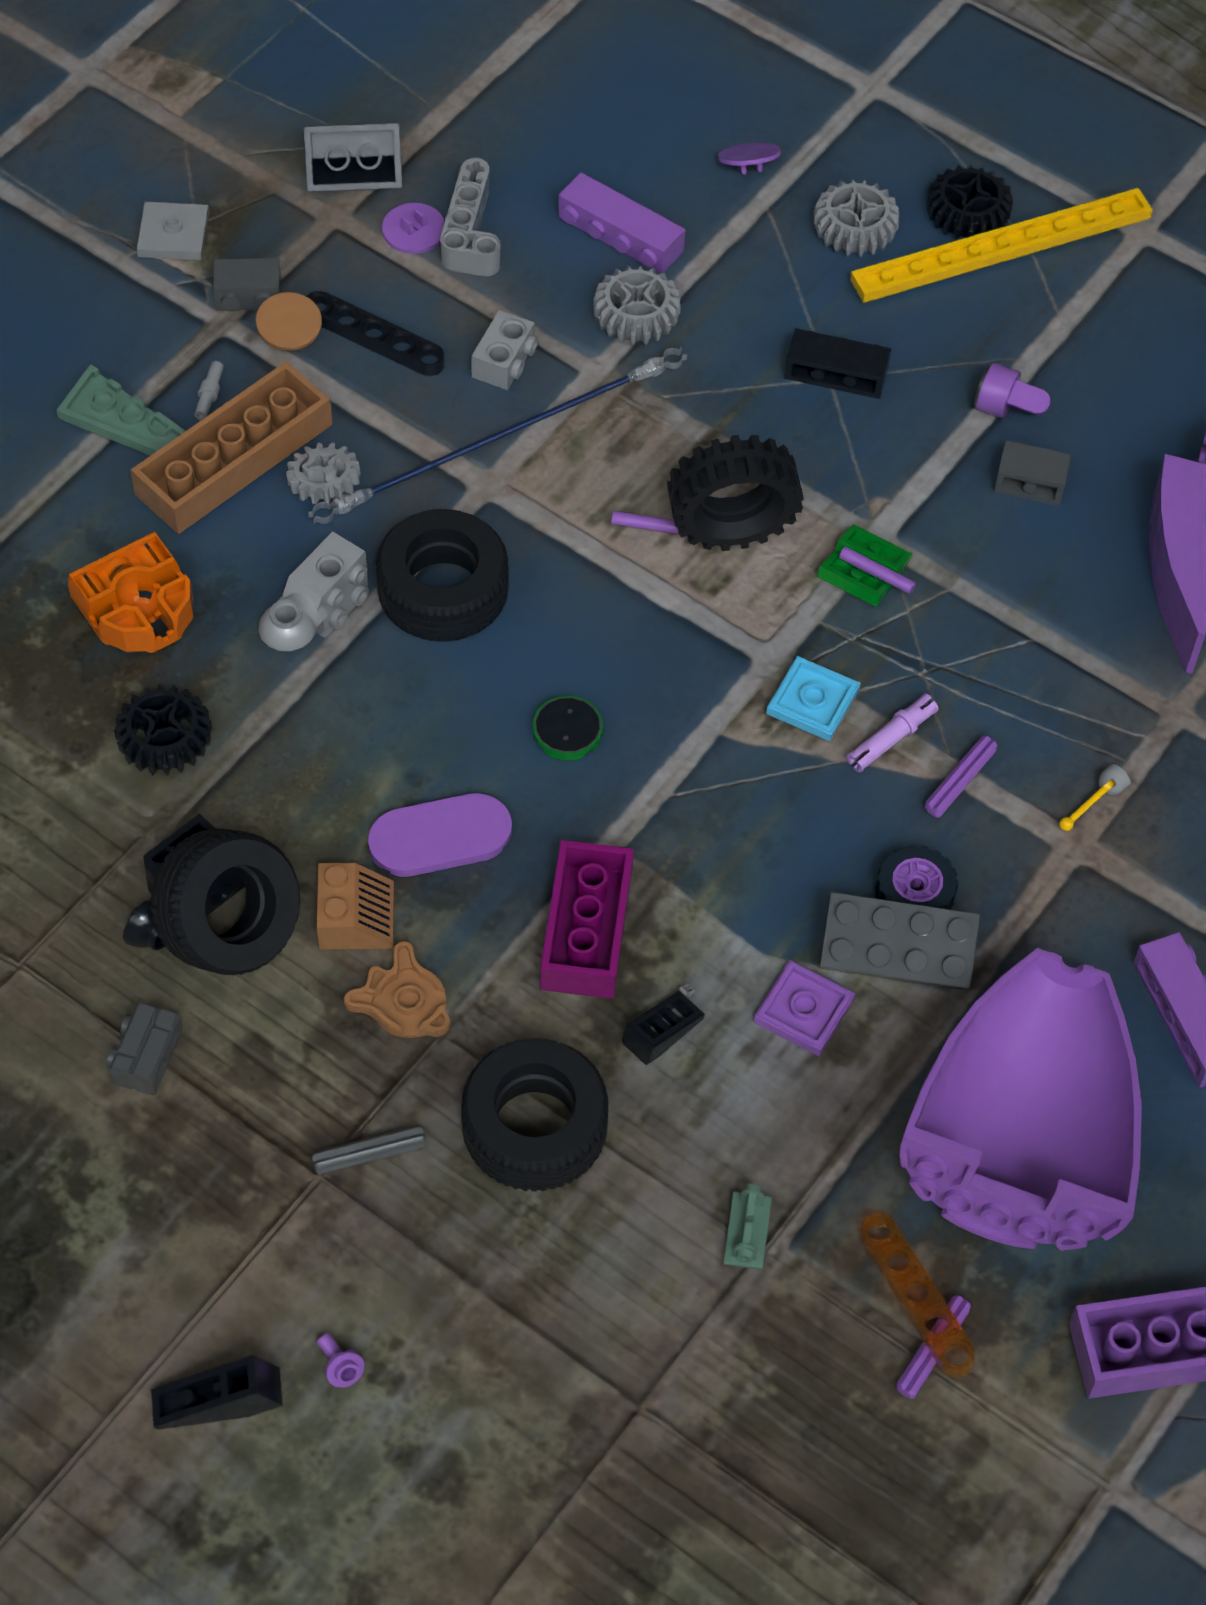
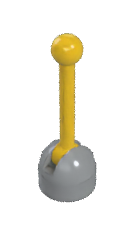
M1110 764L1100 774V789L1071 816L1062 818L1059 822L1060 828L1063 831H1070L1074 826V822L1104 794L1118 795L1131 784L1127 773L1118 765Z

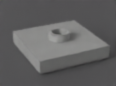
M145 202L137 244L138 257L202 261L209 218V206Z

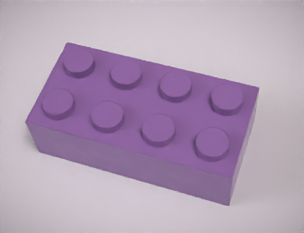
M1206 1287L1091 1303L1075 1307L1069 1322V1328L1088 1399L1206 1381Z

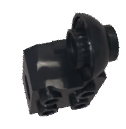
M198 814L143 856L146 881L150 893H152L153 883L156 880V874L160 869V865L162 862H165V857L170 854L173 848H176L179 842L199 831L215 829L201 814ZM235 867L222 872L211 884L205 902L206 916L245 887L243 878ZM151 900L140 904L131 913L123 931V940L130 946L139 948L151 947L157 951L166 946L161 942L162 939L159 938L158 931L154 927L155 922L152 919Z

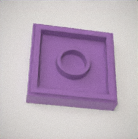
M790 960L754 1016L753 1023L820 1057L855 1000L856 993Z

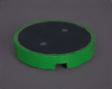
M557 696L547 700L537 709L533 718L534 741L537 746L539 744L545 754L558 760L571 761L584 758L586 753H589L592 749L594 751L599 746L603 736V721L598 709L588 700L577 696Z

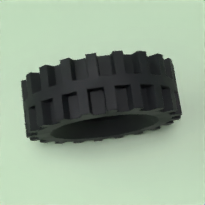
M733 435L729 442L720 443L719 439L711 440V447L703 449L698 446L694 448V456L691 458L681 457L678 460L680 469L672 468L670 471L671 480L667 481V489L675 527H677L678 533L682 538L688 537L690 544L696 545L701 541L703 548L711 550L714 545L721 546L722 551H729L733 545H741V549L749 548L750 542L756 540L761 544L768 542V535L774 533L779 536L784 532L783 525L785 523L793 525L796 521L795 513H801L803 509L801 501L804 500L793 454L789 455L788 448L784 444L777 448L776 441L772 438H768L764 443L760 442L758 435H751L748 440H740L739 435ZM733 484H759L751 491L736 497L718 498L709 496L716 490Z

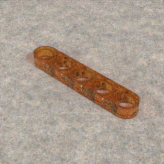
M884 1213L869 1215L864 1219L861 1226L862 1241L865 1248L940 1369L946 1375L953 1378L967 1376L975 1366V1350L971 1341L895 1221ZM875 1226H884L890 1231L889 1236L883 1240H874L868 1233ZM894 1256H903L909 1261V1265L904 1270L894 1271L887 1266V1262ZM919 1286L925 1288L929 1294L923 1301L914 1302L906 1296V1293L912 1287ZM935 1317L942 1318L948 1323L947 1329L940 1333L930 1332L925 1325L930 1319ZM961 1349L968 1354V1359L963 1364L953 1365L946 1360L945 1356L950 1350Z

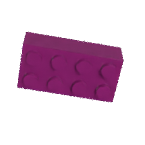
M561 840L540 968V990L609 999L615 998L633 872L634 849Z

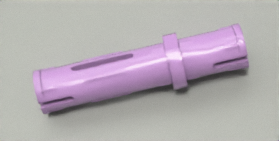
M924 693L908 708L897 711L889 723L846 755L848 763L852 765L861 758L853 769L859 773L864 771L867 766L906 735L911 736L914 734L921 723L937 713L939 708L935 700L925 707L932 697Z

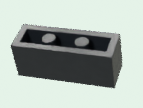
M795 328L786 358L784 379L880 399L889 368L892 348Z

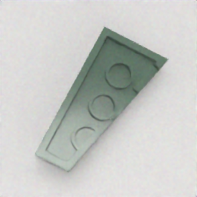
M92 364L89 365L56 410L60 420L149 456L186 431L160 412L155 413L146 407L145 402L136 395L132 397L123 391L121 385L112 378L106 379L100 374L99 369Z

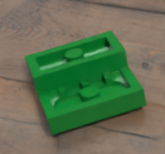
M853 524L838 539L835 551L820 565L817 577L877 607L893 586L839 559L842 549L846 546L899 574H902L908 565L912 553Z

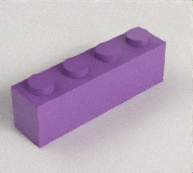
M580 173L559 194V218L563 219L567 224L574 225L583 230L591 237L614 247L618 252L634 258L645 267H654L655 271L664 273L684 251L685 229L583 173Z
M1179 932L1139 945L1133 964L1197 1086L1201 1088L1206 1086V975H1202L1196 964V955L1192 946L1185 943Z

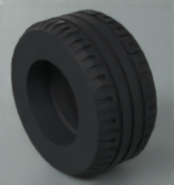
M451 509L423 511L404 519L394 526L379 547L376 559L379 601L388 618L406 633L428 641L448 642L461 640L487 628L502 612L509 588L507 550L498 533L476 516ZM438 563L458 565L472 574L467 580L458 585L443 588L428 586L413 577L421 569Z
M219 828L207 829L183 839L165 857V862H162L160 865V869L156 874V880L153 883L151 913H153L152 919L155 922L154 927L158 931L159 938L162 939L161 942L167 946L168 951L176 958H179V960L188 965L213 973L242 975L246 972L250 973L258 970L262 965L265 966L286 946L298 920L300 905L299 883L297 882L293 866L290 865V861L272 842L255 834ZM235 867L242 876L246 888L244 911L238 922L230 930L216 936L206 919L205 902L211 884L222 872Z
M538 1038L523 1039V1041L515 1040L513 1043L509 1042L505 1046L497 1047V1050H492L489 1055L484 1056L482 1061L476 1064V1068H473L471 1075L468 1076L467 1083L463 1088L464 1092L462 1093V1132L466 1148L470 1152L472 1160H475V1164L481 1167V1170L487 1173L488 1177L495 1178V1181L498 1183H504V1186H513L517 1190L546 1191L548 1188L550 1190L556 1189V1187L565 1186V1183L569 1184L574 1179H578L598 1159L607 1136L608 1094L598 1069H595V1065L589 1062L586 1056H582L581 1052L574 1051V1048L571 1046L557 1043L554 1040H538ZM538 1092L551 1095L563 1102L571 1112V1118L564 1127L553 1134L542 1137H528L515 1133L506 1127L500 1120L498 1113L514 1097L525 1093Z

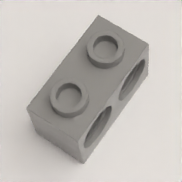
M498 310L471 356L472 378L508 390L513 380L520 378L527 356H532L536 350L538 338L535 337V322Z

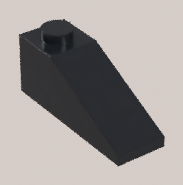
M250 1355L151 1389L153 1427L159 1430L246 1418L283 1406L280 1367L255 1355Z

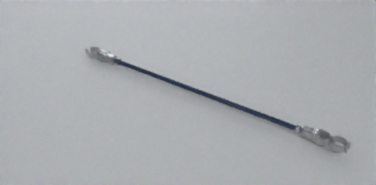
M682 347L679 350L669 348L664 352L663 357L653 356L646 359L643 364L625 374V377L373 488L358 489L352 494L342 493L343 500L341 501L334 497L330 504L319 502L313 507V511H308L309 517H314V513L320 508L332 509V513L328 517L321 518L315 516L313 518V524L316 522L320 524L329 523L333 519L334 514L346 515L352 512L355 507L366 503L369 498L380 491L627 382H640L647 378L658 377L665 372V368L677 369L682 365V360H687V354H683L681 360L677 363H670L668 361L664 363V358L667 355L674 354L680 356L682 352Z

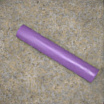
M613 511L611 524L679 534L672 519Z
M846 546L840 553L839 559L908 594H911L916 586L915 581Z

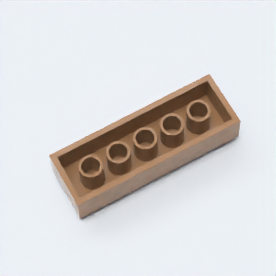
M285 361L130 469L134 494L179 535L332 426L331 400Z

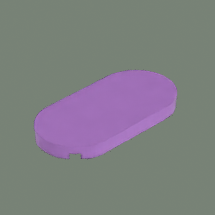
M480 793L465 794L398 808L386 812L372 825L368 836L369 853L373 862L382 869L383 867L385 870L390 871V874L399 877H410L486 861L496 857L503 851V847L507 842H509L512 835V820L508 809L502 802L492 796Z

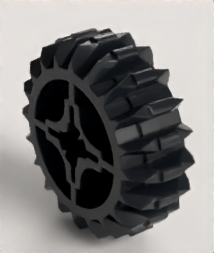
M971 164L967 169H963L959 165H957L954 171L946 168L943 175H937V178L929 188L927 197L929 219L934 221L935 228H943L944 235L955 234L956 240L960 236L967 238L1004 227L1010 219L1013 205L1010 186L1005 185L1004 178H996L995 171L985 172L983 166L979 170L973 169Z
M160 684L155 692H150L145 687L144 696L142 697L132 694V704L123 703L121 708L122 714H117V726L114 730L115 738L118 740V749L121 754H124L128 764L135 763L139 772L148 767L149 772L153 776L158 769L163 770L167 777L170 769L177 768L182 773L184 769L183 764L185 763L195 766L196 756L204 757L206 752L205 746L210 745L212 731L209 711L206 706H202V701L199 697H191L188 689L178 693L175 685L169 691H164ZM182 719L190 723L191 728L189 731L183 729L182 724H180ZM138 729L143 730L147 737L144 742L136 736Z

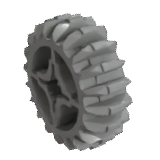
M852 178L849 184H845L840 180L837 187L829 185L826 192H821V196L814 208L813 223L815 229H817L818 238L824 239L825 246L834 245L835 253L844 250L847 257L851 252H856L861 258L862 254L866 251L873 255L876 249L884 251L887 243H892L896 231H898L900 213L899 207L896 206L895 198L889 197L888 189L879 190L878 183L872 186L867 185L866 179L862 184L856 183Z
M640 265L638 270H632L627 266L624 272L615 269L613 276L605 275L603 282L598 283L593 298L594 316L600 325V330H607L609 337L617 335L620 343L628 339L632 345L636 341L641 340L647 345L650 338L659 342L661 334L669 335L671 328L676 326L681 312L679 290L675 289L674 281L667 280L665 273L656 275L654 267L649 271H645L642 265ZM655 301L661 306L660 308L655 305ZM614 303L619 305V309L614 306Z

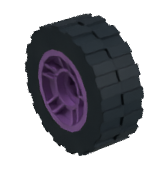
M915 845L903 849L899 848L893 854H889L885 858L884 863H881L875 886V899L952 910L958 889L957 872L951 866V861L947 857L944 858L937 850L933 851L926 846L915 847ZM910 886H913V888L919 889V891L913 890Z

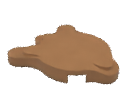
M406 941L399 942L394 946L392 969L384 970L379 966L371 967L368 971L365 986L350 990L344 996V1007L348 1011L371 1016L384 1030L398 1037L415 1038L427 1035L440 1037L445 1035L451 1026L450 1017L446 1012L447 999L445 988L441 980L431 971L420 966L416 960L412 944Z

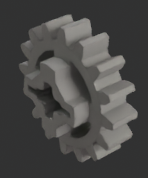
M317 443V448L311 449L308 446L304 447L305 454L303 455L295 453L294 461L287 463L288 471H286L291 493H299L301 501L306 500L308 497L311 498L312 504H316L319 499H324L326 504H330L331 498L334 497L341 501L343 500V492L352 494L354 492L353 485L360 484L359 476L361 472L359 461L356 460L354 452L348 453L346 446L336 449L335 443H331L328 448H323L321 443Z

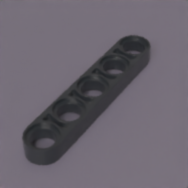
M314 291L306 296L315 304L322 303L328 306L325 310L320 311L323 328L419 374L435 376L443 371L444 351L439 345L327 292ZM344 316H350L355 319L351 324L344 325L338 322ZM371 329L383 332L382 335L375 338L366 335V332ZM405 342L410 345V348L399 351L393 348L396 343ZM432 355L437 357L438 361L433 364H426L421 359L424 356Z

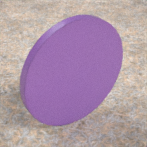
M770 143L740 144L720 151L718 153V160L726 165L738 166L739 170L745 175L747 173L746 165H755V169L761 172L763 168L762 163L778 158L781 155V149L779 146Z
M422 203L402 204L387 213L382 223V233L385 241L395 250L409 254L424 253L440 244V236L445 220L438 210Z

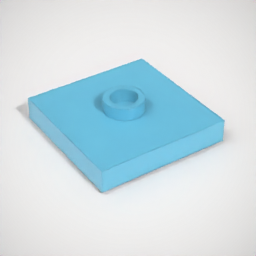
M797 656L770 701L766 714L830 742L858 694L861 683Z

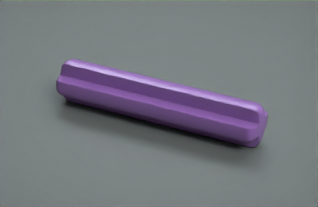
M985 735L975 743L927 799L924 808L927 813L935 818L942 816L996 752V741Z
M958 1295L952 1296L898 1380L896 1390L909 1399L915 1398L968 1315L971 1304Z

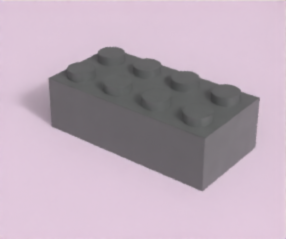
M831 892L819 969L967 991L970 989L980 914Z

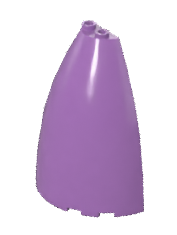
M1036 948L995 982L972 1005L949 1035L921 1088L900 1145L901 1167L906 1168L911 1177L910 1186L923 1201H933L942 1208V1217L983 1238L1006 1245L1035 1250L1037 1243L1056 1244L1060 1250L1084 1248L1089 1240L1102 1237L1106 1241L1120 1233L1130 1223L1135 1209L1140 1170L1142 1103L1136 1058L1125 1016L1110 974L1085 964L1079 965L1077 968L1069 967L1063 963L1062 956Z

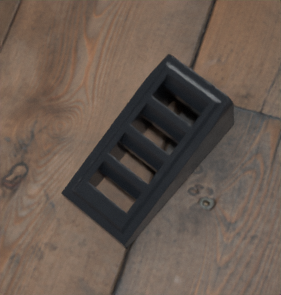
M678 991L627 1024L622 1042L639 1060L648 1065L701 1022L705 1014ZM675 1008L679 1013H681L685 1017V1019L682 1020L680 1017H678L672 1011V1009ZM662 1018L666 1019L673 1027H670ZM651 1027H653L660 1035L658 1036V1035L651 1029Z

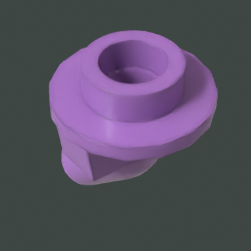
M329 1332L316 1341L330 1360L324 1368L329 1383L335 1387L342 1388L356 1383L361 1378L365 1363L362 1357L352 1348L343 1352Z

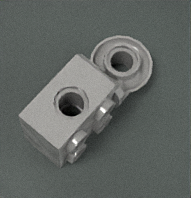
M332 531L288 577L283 596L266 609L260 618L258 632L261 640L269 647L278 651H293L311 642L316 633L326 638L334 629L340 628L356 605H362L369 594L366 551Z

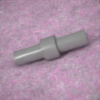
M219 361L211 363L206 379L201 382L198 391L200 398L194 416L199 420L208 416L212 402L217 400L220 391L219 381L224 365Z

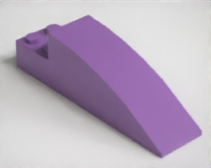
M1206 433L1202 445H1206ZM1201 446L1197 462L1168 454L1164 455L1153 493L1149 521L1150 563L1158 607L1185 673L1193 674L1206 635V447Z

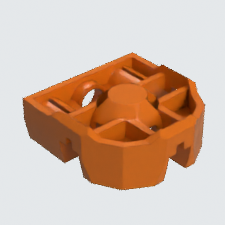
M156 532L69 574L68 588L71 598L105 645H112L125 652L146 651L153 653L181 639L184 630L193 619L194 597L191 581L186 574H182L176 560ZM119 566H122L120 569H118L117 571L113 572L116 568H118ZM139 591L151 592V598L140 597ZM159 618L169 629L166 631L167 635L163 638L160 635L155 637L153 627L151 626Z

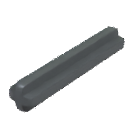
M416 1125L315 1151L312 1154V1161L317 1174H323L423 1148L426 1145V1138L422 1127Z

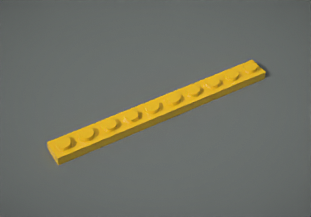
M1135 188L851 271L850 281L862 302L865 303L1151 218L1153 209L1140 189Z

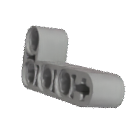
M480 158L467 159L461 166L440 236L441 263L443 267L451 271L492 276L499 272L501 268V242L496 235L479 231L490 193L489 165Z

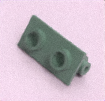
M749 1184L746 1186V1190L742 1192L733 1191L724 1265L763 1270L772 1197L764 1196L761 1192V1187L758 1185Z

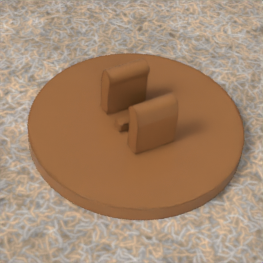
M283 292L269 297L260 305L256 314V327L260 337L270 346L280 350L293 351L305 348L315 341L321 331L322 317L317 305L308 297L298 293Z

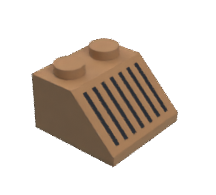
M318 863L317 934L319 950L393 949L394 881L357 863Z

